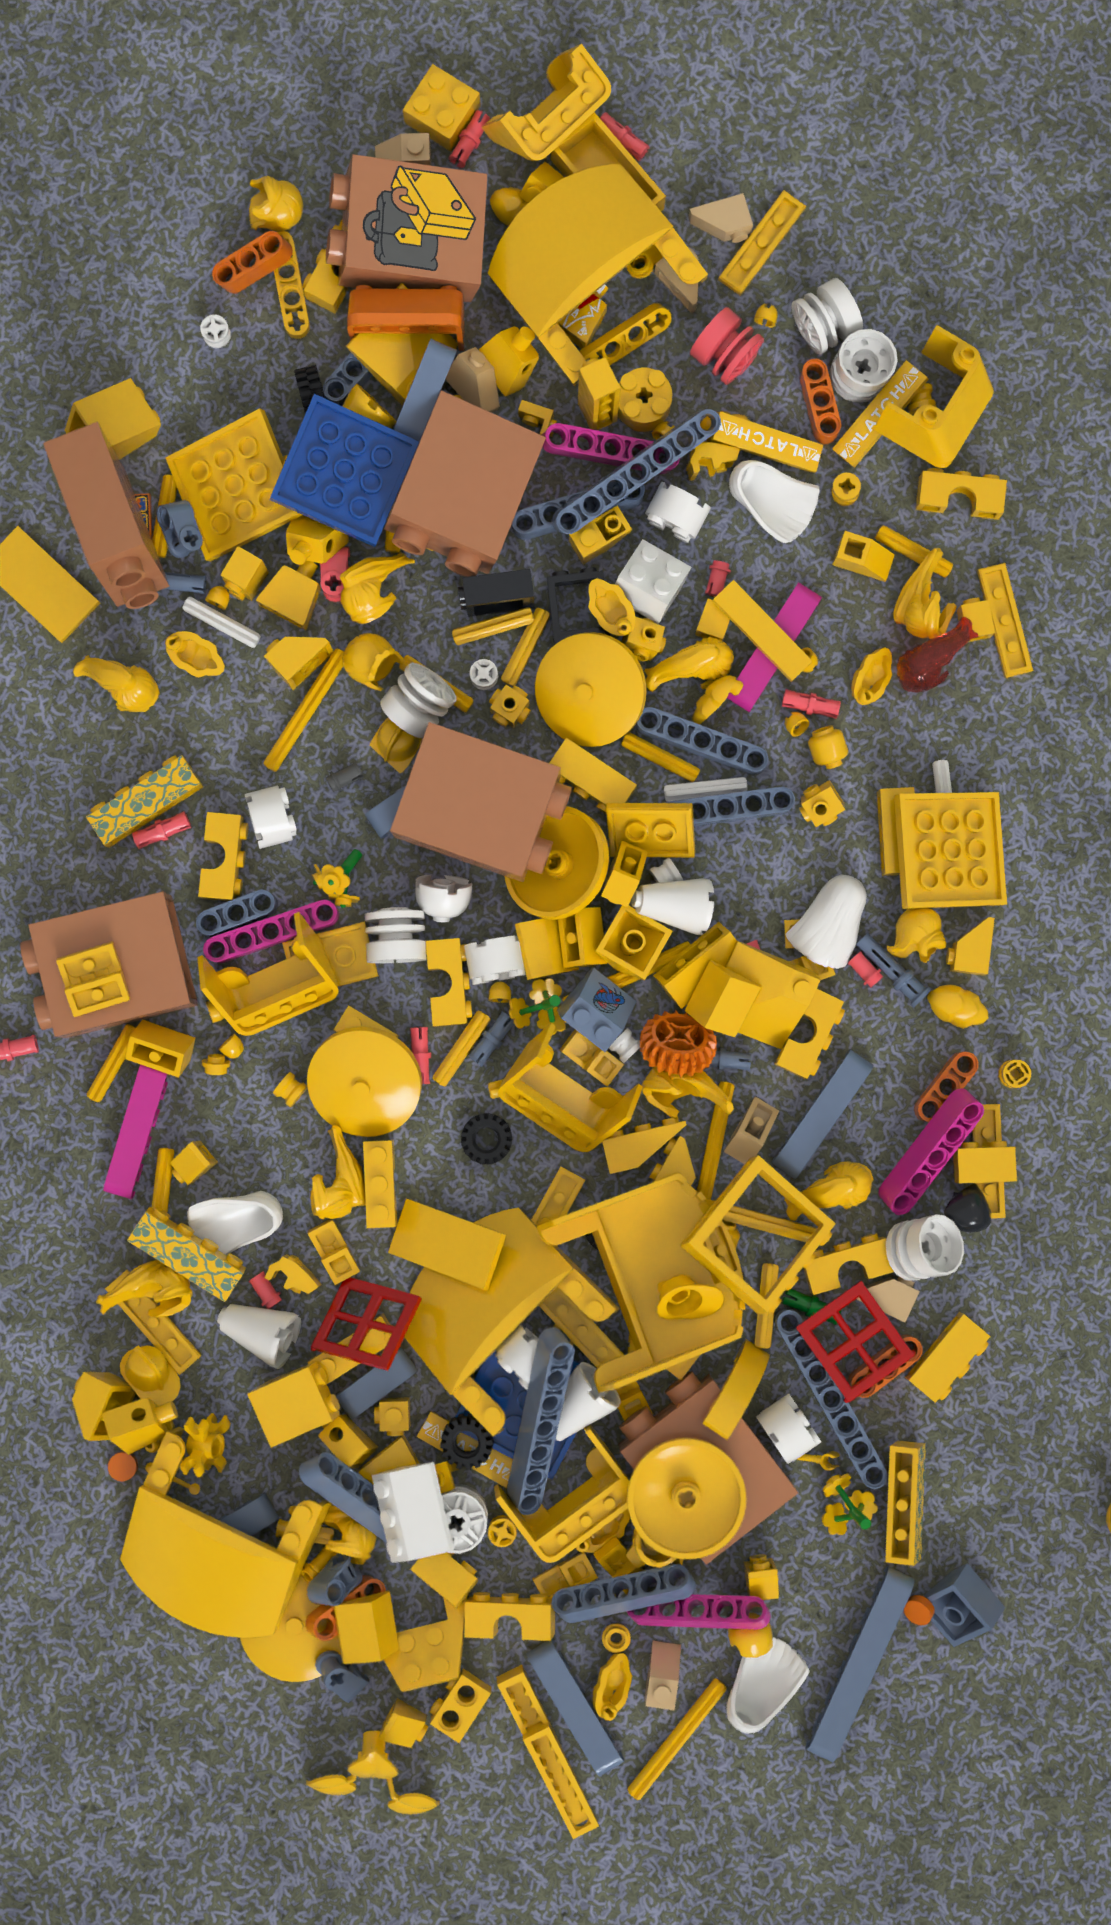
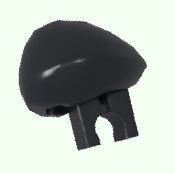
M971 1184L959 1193H953V1198L948 1202L944 1215L951 1219L958 1229L963 1232L973 1233L987 1229L991 1224V1210L977 1184Z

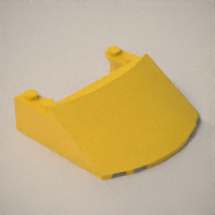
M607 164L578 171L555 182L535 196L518 213L504 232L495 249L488 270L490 278L526 325L534 332L536 338L574 387L578 384L579 369L582 368L586 360L559 326V321L653 244L684 283L692 285L700 281L704 282L707 279L708 273L675 231L673 225L621 164Z
M679 1173L537 1226L541 1239L551 1246L560 1245L589 1233L593 1234L636 1351L597 1367L594 1373V1382L598 1393L615 1390L742 1337V1312L745 1310V1303L680 1246L706 1214L710 1206L705 1201L706 1197L701 1191L697 1192L686 1182L688 1179ZM721 1220L703 1245L743 1279L734 1243L725 1224ZM678 1275H685L691 1278L697 1285H709L718 1288L723 1294V1304L715 1313L704 1318L664 1319L657 1313V1304L660 1301L657 1289L658 1283Z
M520 1208L503 1210L473 1222L506 1234L488 1290H483L426 1267L422 1269L410 1290L411 1294L420 1296L422 1300L404 1336L447 1392L453 1395L492 1436H496L504 1430L505 1413L471 1375L556 1287L593 1321H604L620 1310L558 1246L548 1245L541 1239L537 1225Z
M179 1426L167 1431L145 1482L138 1490L120 1557L123 1566L134 1583L152 1602L169 1615L187 1625L227 1637L252 1638L273 1635L331 1503L326 1499L320 1503L313 1500H305L299 1503L293 1511L278 1548H274L167 1496L185 1454V1443L181 1438L185 1429Z

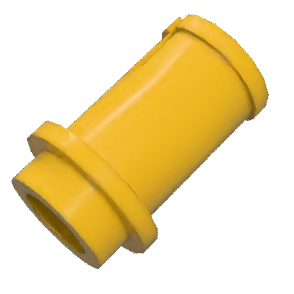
M323 1547L321 1552L310 1563H305L301 1571L302 1577L310 1583L336 1554Z

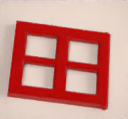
M349 1277L342 1281L310 1347L311 1351L323 1352L389 1371L422 1298L415 1294ZM350 1290L371 1296L362 1317L341 1312ZM383 1299L405 1305L395 1326L374 1321ZM336 1319L358 1325L348 1346L327 1341ZM369 1328L391 1334L381 1356L359 1350Z
M861 1280L795 1327L845 1397V1403H850L915 1355V1351L909 1349ZM859 1297L875 1320L854 1334L838 1311ZM833 1316L848 1339L827 1353L812 1330ZM883 1330L898 1353L877 1367L862 1344ZM856 1349L871 1370V1373L850 1386L835 1363Z

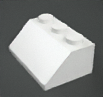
M434 1462L398 1467L372 1475L374 1493L378 1500L380 1520L384 1527L387 1551L390 1555L391 1563L416 1560L454 1550Z

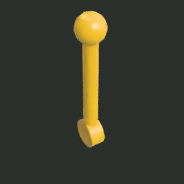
M149 1462L146 1464L145 1470L147 1473L149 1472L153 1462ZM174 1477L173 1482L188 1488L191 1494L197 1495L200 1492L198 1484L193 1483L190 1485Z

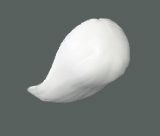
M756 460L742 461L733 469L729 478V489L732 496L753 515L766 532L783 543L792 542L798 535L802 534L811 521L818 503L820 492L818 485L798 481L774 467Z
M841 874L830 879L820 890L802 918L786 933V937L793 947L812 962L824 967L837 969L845 967L855 948L861 915L866 904L867 894L863 884L849 875Z
M258 1191L244 1196L212 1198L189 1207L187 1218L189 1227L195 1231V1236L202 1240L204 1238L210 1239L219 1246V1251L228 1255L242 1246L262 1240L273 1234L283 1221V1211L276 1197L268 1192Z
M773 1637V1647L767 1654L757 1658L742 1656L738 1673L726 1704L728 1720L735 1729L746 1734L756 1733L764 1728L788 1703L809 1674V1668L801 1655L797 1654V1651L789 1644H786L785 1641Z

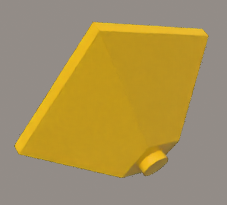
M401 283L396 289L408 288L403 283ZM357 333L346 347L403 406L430 339L453 349H456L458 343L450 334Z
M737 941L725 967L762 986L738 1033L781 1049L808 1008L820 979L812 970Z

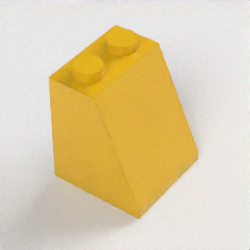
M129 378L74 402L65 432L70 433L98 422L120 460L156 437L161 423L157 412L151 409L146 402L142 389L138 386L136 387L133 380Z
M317 1361L273 1378L247 1394L271 1448L327 1424L340 1415L338 1399L334 1394H331L327 1386L328 1378L326 1372L322 1367H319Z

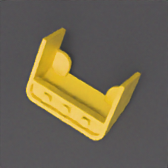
M936 325L921 353L962 377V382L944 411L933 405H923L917 409L913 416L888 402L873 430L933 466L945 468L955 459L993 396L994 390L979 351L972 345Z
M300 912L294 914L297 937L292 942V949L295 955L247 976L243 970L237 967H227L216 972L203 955L197 957L201 991L238 1034L245 1036L254 1035L332 1001L337 997L339 992L337 980L322 943Z
M550 1023L526 1045L503 1079L498 1089V1095L505 1103L573 1149L580 1152H589L631 1120L643 1086L637 1084L625 1095H621L610 1087L599 1088L593 1093L550 1064L554 1051L548 1043L556 1027Z
M591 1424L585 1427L584 1430L595 1445L587 1453L585 1460L587 1469L592 1474V1477L547 1510L541 1504L540 1508L533 1514L523 1515L500 1485L494 1486L497 1502L539 1558L548 1563L560 1560L628 1509L627 1492L630 1480Z

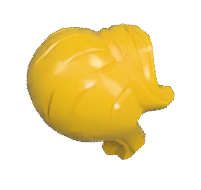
M270 176L250 180V186L260 190L259 193L252 197L249 206L252 230L256 231L258 228H266L273 231H285L300 221L303 213V199L296 186L288 181H278Z
M363 633L356 636L348 643L342 657L344 669L352 679L377 691L383 690L377 681L385 679L391 673L395 662L402 665L404 663V659L384 637L374 633Z
M931 908L907 909L897 920L895 926V945L886 946L887 951L892 956L898 958H906L912 952L918 951L920 960L927 963L937 948H946V939L941 931L942 924L939 914Z

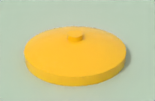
M585 632L567 637L555 644L546 653L539 665L535 679L536 702L547 725L564 740L568 738L575 744L586 747L610 744L626 735L635 726L645 706L646 680L638 659L626 645L606 634Z
M566 806L561 820L547 815L540 834L541 838L553 841L543 873L540 874L528 870L524 882L504 876L507 889L516 904L526 912L543 919H563L584 909L600 891L608 871L609 849L603 830L589 815Z
M361 1026L338 1031L328 1037L318 1047L308 1068L307 1087L312 1104L326 1122L332 1126L336 1124L343 1132L351 1135L373 1137L394 1131L411 1117L421 1095L422 1076L414 1054L400 1039L384 1030Z
M676 1438L662 1442L649 1450L634 1468L629 1481L627 1502L629 1514L636 1531L650 1547L672 1558L697 1559L720 1550L734 1537L745 1514L746 1490L737 1466L722 1449L701 1439Z
M301 1574L275 1633L262 1637L240 1638L247 1656L256 1667L273 1678L288 1682H302L320 1677L321 1674L317 1671L315 1663L316 1659L323 1652L333 1650L341 1655L338 1635L329 1641H322L310 1635L306 1629L308 1615L321 1604H315L309 1600L307 1595L309 1583ZM326 1618L318 1622V1632L325 1630L327 1626Z

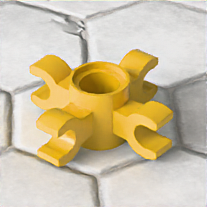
M211 1413L207 1420L202 1419L199 1425L195 1423L193 1417L188 1418L184 1429L189 1434L186 1442V1451L189 1456L184 1458L180 1464L184 1475H187L189 1470L193 1468L196 1477H201L204 1471H209L212 1465L217 1468L219 1473H222L227 1464L226 1459L222 1456L225 1448V1439L222 1434L230 1428L231 1423L228 1416L224 1415L222 1420L217 1423L215 1414Z

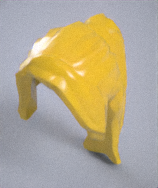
M934 548L930 551L902 588L893 611L896 624L905 625L907 632L923 639H937V637L944 635L957 608V605L954 603H948L940 614V594L938 591L931 592L932 582L930 580L936 564L943 556L940 548Z
M400 552L391 557L365 558L340 575V580L343 584L340 602L344 610L350 615L351 620L359 624H366L386 613L396 600V596L391 592L388 596L381 597L380 589L382 582L391 572L407 564L415 563V560L408 558L406 554Z
M710 636L702 638L701 641H696L694 645L680 650L656 666L648 669L645 668L644 672L647 674L646 687L649 691L653 692L660 684L673 679L699 677L702 680H707L701 684V689H706L716 679L726 676L730 672L734 661L733 651L721 639Z
M88 655L85 656L84 660L78 662L73 669L76 677L88 676L101 687L108 690L112 698L117 701L116 706L120 711L146 712L159 698L158 684L151 674L142 667L135 665L126 667L116 661L90 658Z
M656 1066L652 1068L646 1076V1080L642 1082V1093L646 1096L647 1101L670 1118L676 1119L680 1112L671 1103L675 1099L690 1094L695 1097H701V1099L707 1098L713 1101L728 1115L734 1110L733 1103L704 1071L702 1073L695 1072L692 1077L688 1074H683L680 1078L678 1074L674 1073L669 1076L666 1071L658 1073Z
M336 1124L328 1130L336 1155L335 1180L331 1187L325 1188L323 1175L316 1174L311 1178L312 1190L310 1200L312 1213L322 1220L324 1218L335 1219L344 1217L351 1213L353 1207L366 1205L365 1178L362 1167L346 1145L342 1130Z
M840 1162L829 1166L824 1171V1175L828 1174L826 1178L818 1179L808 1188L801 1191L818 1208H831L840 1205L847 1210L867 1200L871 1192L873 1176L871 1170L861 1163ZM785 1198L784 1201L788 1205L786 1210L787 1217L792 1221H796L802 1212Z
M156 1259L134 1268L112 1291L97 1296L96 1303L101 1305L100 1312L104 1315L111 1307L123 1301L147 1296L153 1298L156 1303L160 1302L158 1307L148 1310L150 1318L170 1316L184 1310L190 1305L193 1292L187 1278Z
M331 1503L323 1524L337 1529L342 1534V1540H328L327 1545H325L326 1550H331L335 1554L340 1553L352 1557V1564L363 1565L366 1560L371 1558L370 1553L375 1547L377 1536ZM295 1505L290 1506V1508L288 1509V1513L290 1515L293 1514V1511L296 1507Z

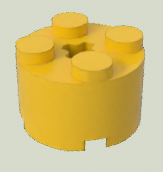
M646 367L637 368L624 374L619 382L621 388L618 409L619 419L626 426L638 432L654 430L658 424L667 419L670 413L672 388L662 371ZM645 396L648 402L642 403L640 397Z

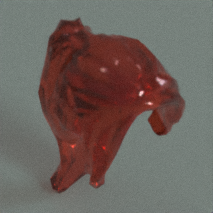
M961 617L958 625L949 632L935 637L921 646L918 645L916 648H912V650H906L899 657L897 664V677L902 688L909 692L918 693L933 689L944 682L949 672L947 670L939 676L943 666L949 664L956 652L972 638L979 637L978 633L972 630L971 620Z

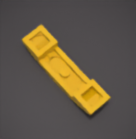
M745 1339L734 1359L735 1364L718 1397L712 1403L702 1424L726 1440L730 1437L762 1379L770 1354L761 1348L755 1347L752 1342Z

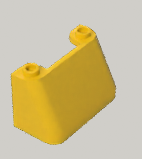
M582 44L560 53L549 64L546 72L547 79L555 90L531 113L517 117L511 111H508L504 115L492 117L481 127L494 143L530 161L542 160L608 99L611 93V84Z

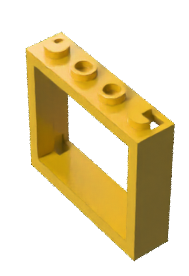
M757 1155L748 1159L680 1246L757 1314L768 1313V1311L771 1313L781 1303L779 1297L785 1289L788 1291L796 1284L799 1279L796 1275L801 1268L808 1267L815 1259L816 1255L814 1252L818 1246L825 1245L831 1238L832 1233L830 1231L836 1223ZM758 1174L818 1227L764 1298L703 1245Z

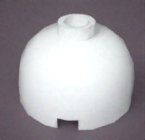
M431 875L419 876L415 883V896L419 908L425 914L433 916V920L436 922H449L450 918L462 914L470 904L472 883L468 884L469 880L444 875L446 879L431 880Z

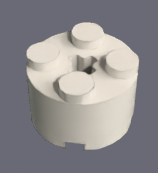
M661 482L645 513L648 515L649 524L662 531L667 526L672 529L674 537L689 543L690 539L696 538L711 507L705 503L702 508L697 504L699 498L671 484L667 489L665 482Z
M277 785L244 794L249 807L248 811L256 840L262 839L258 841L259 849L293 840L292 836L297 835L293 815L287 816L285 809L289 808L285 787L279 789Z
M517 936L485 940L481 944L474 942L464 945L472 985L488 983L493 980L503 981L526 975L520 942Z
M520 1324L496 1349L494 1355L499 1359L498 1363L508 1373H511L513 1370L515 1371L516 1376L519 1378V1383L528 1390L538 1337L527 1327L524 1329L523 1325Z
M789 1393L756 1416L787 1464L795 1461L821 1443L813 1428L807 1431L806 1428L810 1426V1423L802 1411L794 1412L798 1406Z

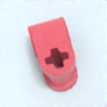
M349 547L341 548L326 563H320L321 588L326 599L331 602L341 601L343 584L340 580V575L350 568L348 567ZM333 582H338L339 586L336 587V591H331L330 589Z

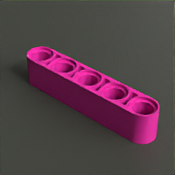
M561 423L550 425L542 434V436L546 437L542 447L548 453L618 467L633 457L632 448H638L642 451L654 442ZM551 432L558 433L561 436L562 443L560 445H555L550 441L549 434ZM577 438H585L589 443V449H580L577 445ZM605 443H611L615 446L616 455L606 453L604 449ZM658 447L654 450L653 458L660 464L659 454H665L662 448ZM678 459L676 462L668 466L659 474H666L670 472L678 465L680 459ZM633 464L631 469L642 471L638 464Z
M798 583L774 622L795 642L823 597ZM756 648L737 678L738 681L743 683L742 690L737 696L729 692L727 699L750 712L778 668Z
M320 900L211 937L204 943L203 952L210 961L225 963L297 937V932L292 927V920L297 912H300L305 917L306 922L316 932L334 925L338 921L339 910L331 901ZM324 906H329L333 910V915L328 921H321L318 916L319 910ZM277 925L279 928L278 936L274 939H267L265 936L267 926ZM248 933L252 938L251 945L242 949L238 945V939L242 934ZM216 943H222L225 947L224 954L219 958H215L211 954L212 946Z
M140 1064L105 1180L104 1192L133 1199L135 1195L133 1189L136 1181L139 1182L144 1166L141 1162L144 1154L147 1155L152 1139L150 1132L152 1127H155L160 1112L158 1105L160 1099H164L167 1089V1073Z
M957 1089L949 1095L881 1184L878 1191L879 1197L894 1214L904 1215L913 1208L984 1114L983 1105L966 1089Z
M692 1594L686 1599L649 1606L642 1615H635V1610L627 1611L632 1620L642 1626L757 1630L766 1627L771 1618L770 1611L764 1601L755 1596ZM667 1605H676L675 1612L671 1616H663V1610ZM697 1605H703L705 1608L703 1614L699 1617H692L693 1608ZM725 1606H732L734 1609L732 1615L728 1618H721V1610ZM754 1607H761L763 1610L761 1616L757 1619H750V1610Z

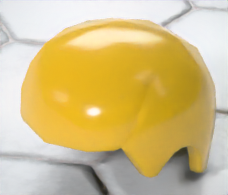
M749 1612L750 1619H757L761 1616L759 1614ZM770 1623L763 1629L757 1630L728 1629V1638L731 1646L735 1645L743 1657L757 1658L767 1654L773 1647Z

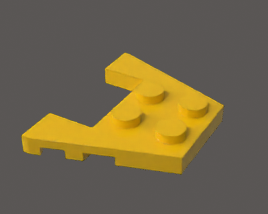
M468 1595L457 1609L444 1599L447 1620L397 1632L399 1650L384 1659L401 1692L459 1679L465 1624V1601Z

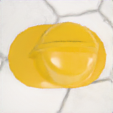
M388 717L379 727L369 746L384 758L385 762H388L396 771L402 773L411 763L423 739L402 730Z
M685 1275L672 1277L667 1281L658 1283L657 1286L660 1298L657 1304V1313L664 1319L704 1318L715 1313L723 1304V1294L718 1288L709 1285H697L691 1278Z
M138 1345L122 1357L120 1373L140 1399L150 1398L157 1406H161L170 1401L173 1402L178 1396L181 1388L180 1378L174 1368L168 1363L162 1351L153 1346L140 1347Z

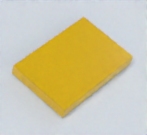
M607 803L606 813L610 857L615 856L622 841L648 851L647 857H695L692 803Z
M365 921L316 934L322 943L338 987L379 977L376 963H367L366 944L370 940L368 933L365 932ZM293 940L282 942L286 959L295 955L292 949Z

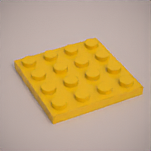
M259 408L165 457L181 499L187 500L193 508L194 517L203 539L201 550L206 561L211 562L235 550L237 546L241 547L291 522V520L303 516L269 500L285 461L263 409Z
M999 792L909 793L894 795L902 909L1007 905Z

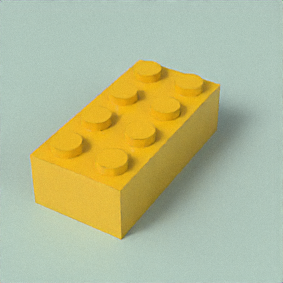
M595 112L551 152V161L565 177L591 167L621 164L660 211L664 210L666 195Z

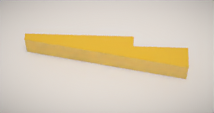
M523 1665L497 1676V1685L572 1838L575 1839L599 1827L596 1817ZM588 1820L585 1825H583V1826H576V1825H578V1824H580V1823H582V1822Z

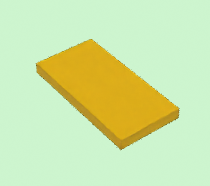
M19 526L0 544V586L56 639L63 643L94 611L100 602Z
M406 1198L388 1253L483 1290H488L506 1234Z

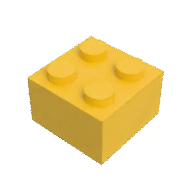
M432 64L403 108L404 123L420 133H429L431 140L452 151L459 140V134L467 128L474 112L479 110L481 106L480 93Z

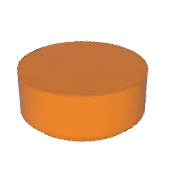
M124 1451L113 1455L108 1463V1472L117 1481L131 1479L138 1469L136 1457L133 1454L128 1455Z
M921 1595L911 1596L904 1607L906 1617L916 1625L928 1624L935 1612L933 1604Z

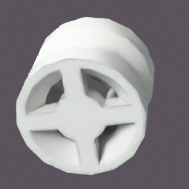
M210 315L202 321L200 331L205 342L210 347L221 348L229 342L231 331L222 316Z
M480 659L474 662L470 669L472 684L480 690L493 688L498 680V671L495 664L487 659Z
M669 857L663 861L661 866H654L649 869L656 883L683 880Z
M627 1028L611 1044L609 1049L616 1051L620 1055V1060L625 1063L640 1048V1040H635L632 1037V1032Z

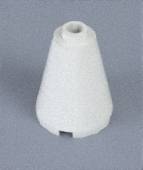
M705 878L640 885L632 896V907L636 908L638 914L702 936V931L708 930L712 919L714 901H709V892L714 893L712 882Z
M230 1304L227 1308L224 1307L219 1313L217 1320L218 1324H220V1331L270 1367L280 1369L289 1359L291 1354L286 1351L292 1341L296 1344L301 1328V1318L295 1313Z
M580 1363L569 1377L556 1440L558 1441L566 1439L612 1413L621 1403L616 1389L598 1393L594 1382V1373L597 1368L589 1363Z

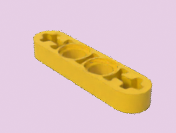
M276 231L291 244L293 249V257L287 263L274 270L284 327L290 337L301 339L308 334L310 322L295 244L288 232ZM274 246L272 249V253L275 252L279 247ZM285 265H290L295 269L294 275L290 278H283L279 275L280 269ZM290 292L300 295L299 302L295 305H288L284 301L285 296ZM297 311L300 323H305L300 326L299 331H295L294 327H289L294 324L292 312Z
M653 303L579 352L585 360L588 358L598 359L599 356L596 354L598 352L602 358L606 357L609 365H612L667 329L671 323V313L663 305ZM657 313H660V315L658 316L659 321H658V322H655V320H656V316H655V315H656ZM639 326L638 336L634 339H629V331L633 327ZM616 341L615 351L611 354H605L607 344Z

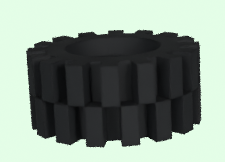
M316 365L294 370L305 414L314 394L325 398Z
M490 1113L479 1114L472 1117L465 1124L461 1133V1145L465 1154L472 1161L483 1165L494 1164L502 1160L510 1151L512 1145L511 1129L507 1122L498 1115ZM488 1127L497 1133L498 1142L493 1149L483 1150L476 1144V1134L482 1128Z
M462 1413L457 1418L453 1417L446 1425L441 1436L440 1448H443L442 1454L444 1458H449L448 1463L450 1465L455 1463L458 1469L464 1466L466 1470H471L472 1466L478 1468L482 1462L485 1463L494 1445V1439L471 1413H468V1416H464V1413ZM463 1431L474 1433L478 1438L477 1448L469 1452L461 1450L456 1442L458 1434Z

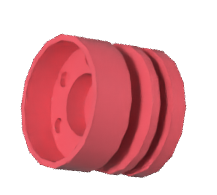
M725 307L712 319L690 350V355L703 366L716 359L717 362L712 370V374L718 376L724 371L721 381L725 385L730 384L736 377L744 373L756 358L758 350L764 342V337L760 334H756L750 339L754 330L751 326L738 333L742 318L729 307Z

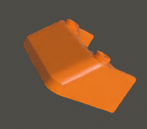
M368 285L356 286V289L350 292L347 314V330L350 340L357 333L457 334L458 350L464 351L463 293L458 291L457 287L451 285L442 286L440 289H373Z

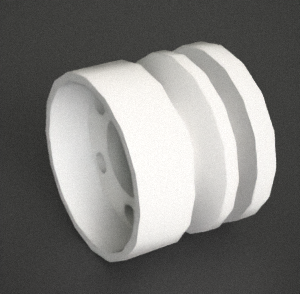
M833 278L817 288V297L813 293H807L803 299L798 298L792 302V313L797 327L816 354L821 355L827 351L828 347L833 348L837 346V336L845 340L850 334L863 329V320L855 299L844 283L838 278Z
M872 329L858 330L850 334L840 346L830 368V379L835 391L844 399L855 403L868 402L874 399L888 383L896 369L898 362L897 352L892 341L882 332ZM859 367L864 369L863 374L857 372Z
M410 663L405 668L404 673L398 677L399 686L394 685L381 699L380 706L384 713L398 727L417 738L423 739L428 723L431 722L438 725V716L446 715L448 708L452 707L457 700L452 688L440 676L427 667L417 663Z
M393 907L366 913L365 921L378 923V926L367 927L365 932L378 935L379 937L378 941L366 944L367 963H394V960H396V963L425 961L426 942L413 939V934L425 931V926L412 924V921L425 919L424 911L412 910L406 907Z
M931 1215L895 1224L887 1236L886 1255L896 1275L904 1280L917 1281L929 1277L946 1276L955 1272L962 1263L964 1242L960 1230L951 1219L944 1215Z
M454 1484V1490L442 1493L441 1496L454 1550L448 1553L460 1554L472 1550L481 1542L487 1528L488 1508L485 1499L477 1490L468 1485ZM453 1515L457 1518L463 1517L460 1527L456 1523L451 1524Z

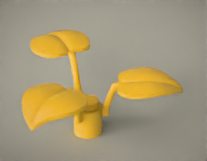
M367 1731L363 1733L362 1751L358 1752V1759L348 1766V1772L351 1773L350 1776L327 1775L306 1781L307 1786L321 1793L346 1795L356 1790V1784L353 1783L356 1777H376L387 1779L392 1799L388 1802V1807L395 1812L419 1814L440 1805V1801H436L424 1794L407 1793L398 1795L395 1792L392 1778L397 1776L398 1769L388 1760V1753H385L386 1742L379 1739L381 1731Z

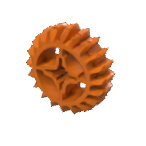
M675 1010L673 1014L664 1011L662 1015L655 1014L653 1019L647 1020L645 1027L641 1031L639 1047L643 1060L649 1062V1067L657 1066L658 1073L666 1071L669 1076L674 1073L678 1074L681 1078L683 1074H688L692 1077L695 1072L702 1073L705 1068H709L716 1055L717 1040L713 1030L704 1028L693 1017L689 1016L687 1012L679 1014Z

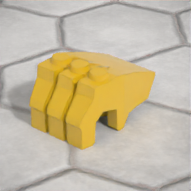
M702 442L690 452V460L686 466L689 481L695 480L700 471V466L707 467L710 477L714 476L715 473L727 471V468L733 467L740 449L724 444Z
M286 1254L282 1256L279 1261L268 1267L269 1269L265 1276V1279L271 1280L281 1270L288 1277L284 1288L287 1290L291 1289L299 1294L301 1291L309 1294L322 1285L316 1276L299 1260V1257L295 1255L289 1256Z

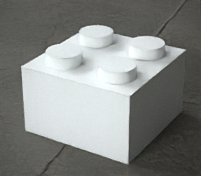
M642 539L618 576L615 584L619 585L623 590L626 598L632 603L634 611L659 624L681 590L692 567Z

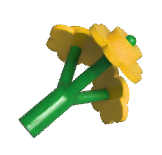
M353 849L341 866L334 867L331 864H326L322 867V873L317 864H314L316 873L312 874L313 884L317 885L319 890L323 889L326 894H329V900H334L336 906L341 908L351 907L352 903L360 901V897L347 895L350 885L349 873L363 856L362 853L357 849Z
M546 978L545 980L536 979L533 981V990L529 992V996L534 1000L535 1005L530 1007L525 1005L523 998L510 999L509 1015L514 1020V1024L518 1029L529 1026L531 1012L540 1010L538 1013L539 1020L537 1021L539 1029L544 1030L552 1023L556 1026L552 1035L556 1034L557 1031L565 1030L566 1022L561 1019L557 1011L558 1007H556L561 1002L559 996L562 993L560 985L554 984L552 978Z
M849 1473L842 1476L839 1474L832 1476L823 1487L825 1497L837 1496L839 1494L844 1501L845 1507L849 1510V1514L844 1513V1507L841 1503L826 1505V1513L822 1515V1523L825 1527H828V1532L831 1535L836 1533L844 1535L847 1531L846 1523L849 1520H854L864 1530L870 1528L873 1513H876L878 1510L877 1504L874 1503L875 1496L870 1491L862 1493L860 1490H855L852 1496L848 1497L844 1489L851 1484V1475Z

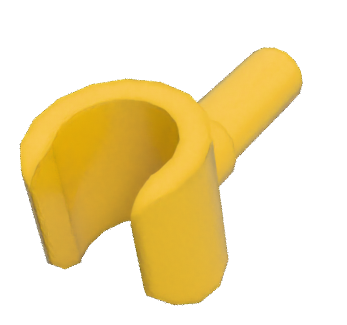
M831 1451L824 1455L804 1454L798 1460L815 1462L820 1464L824 1470L831 1471L839 1467V1465H832L829 1463L828 1458H837L840 1454L836 1451Z

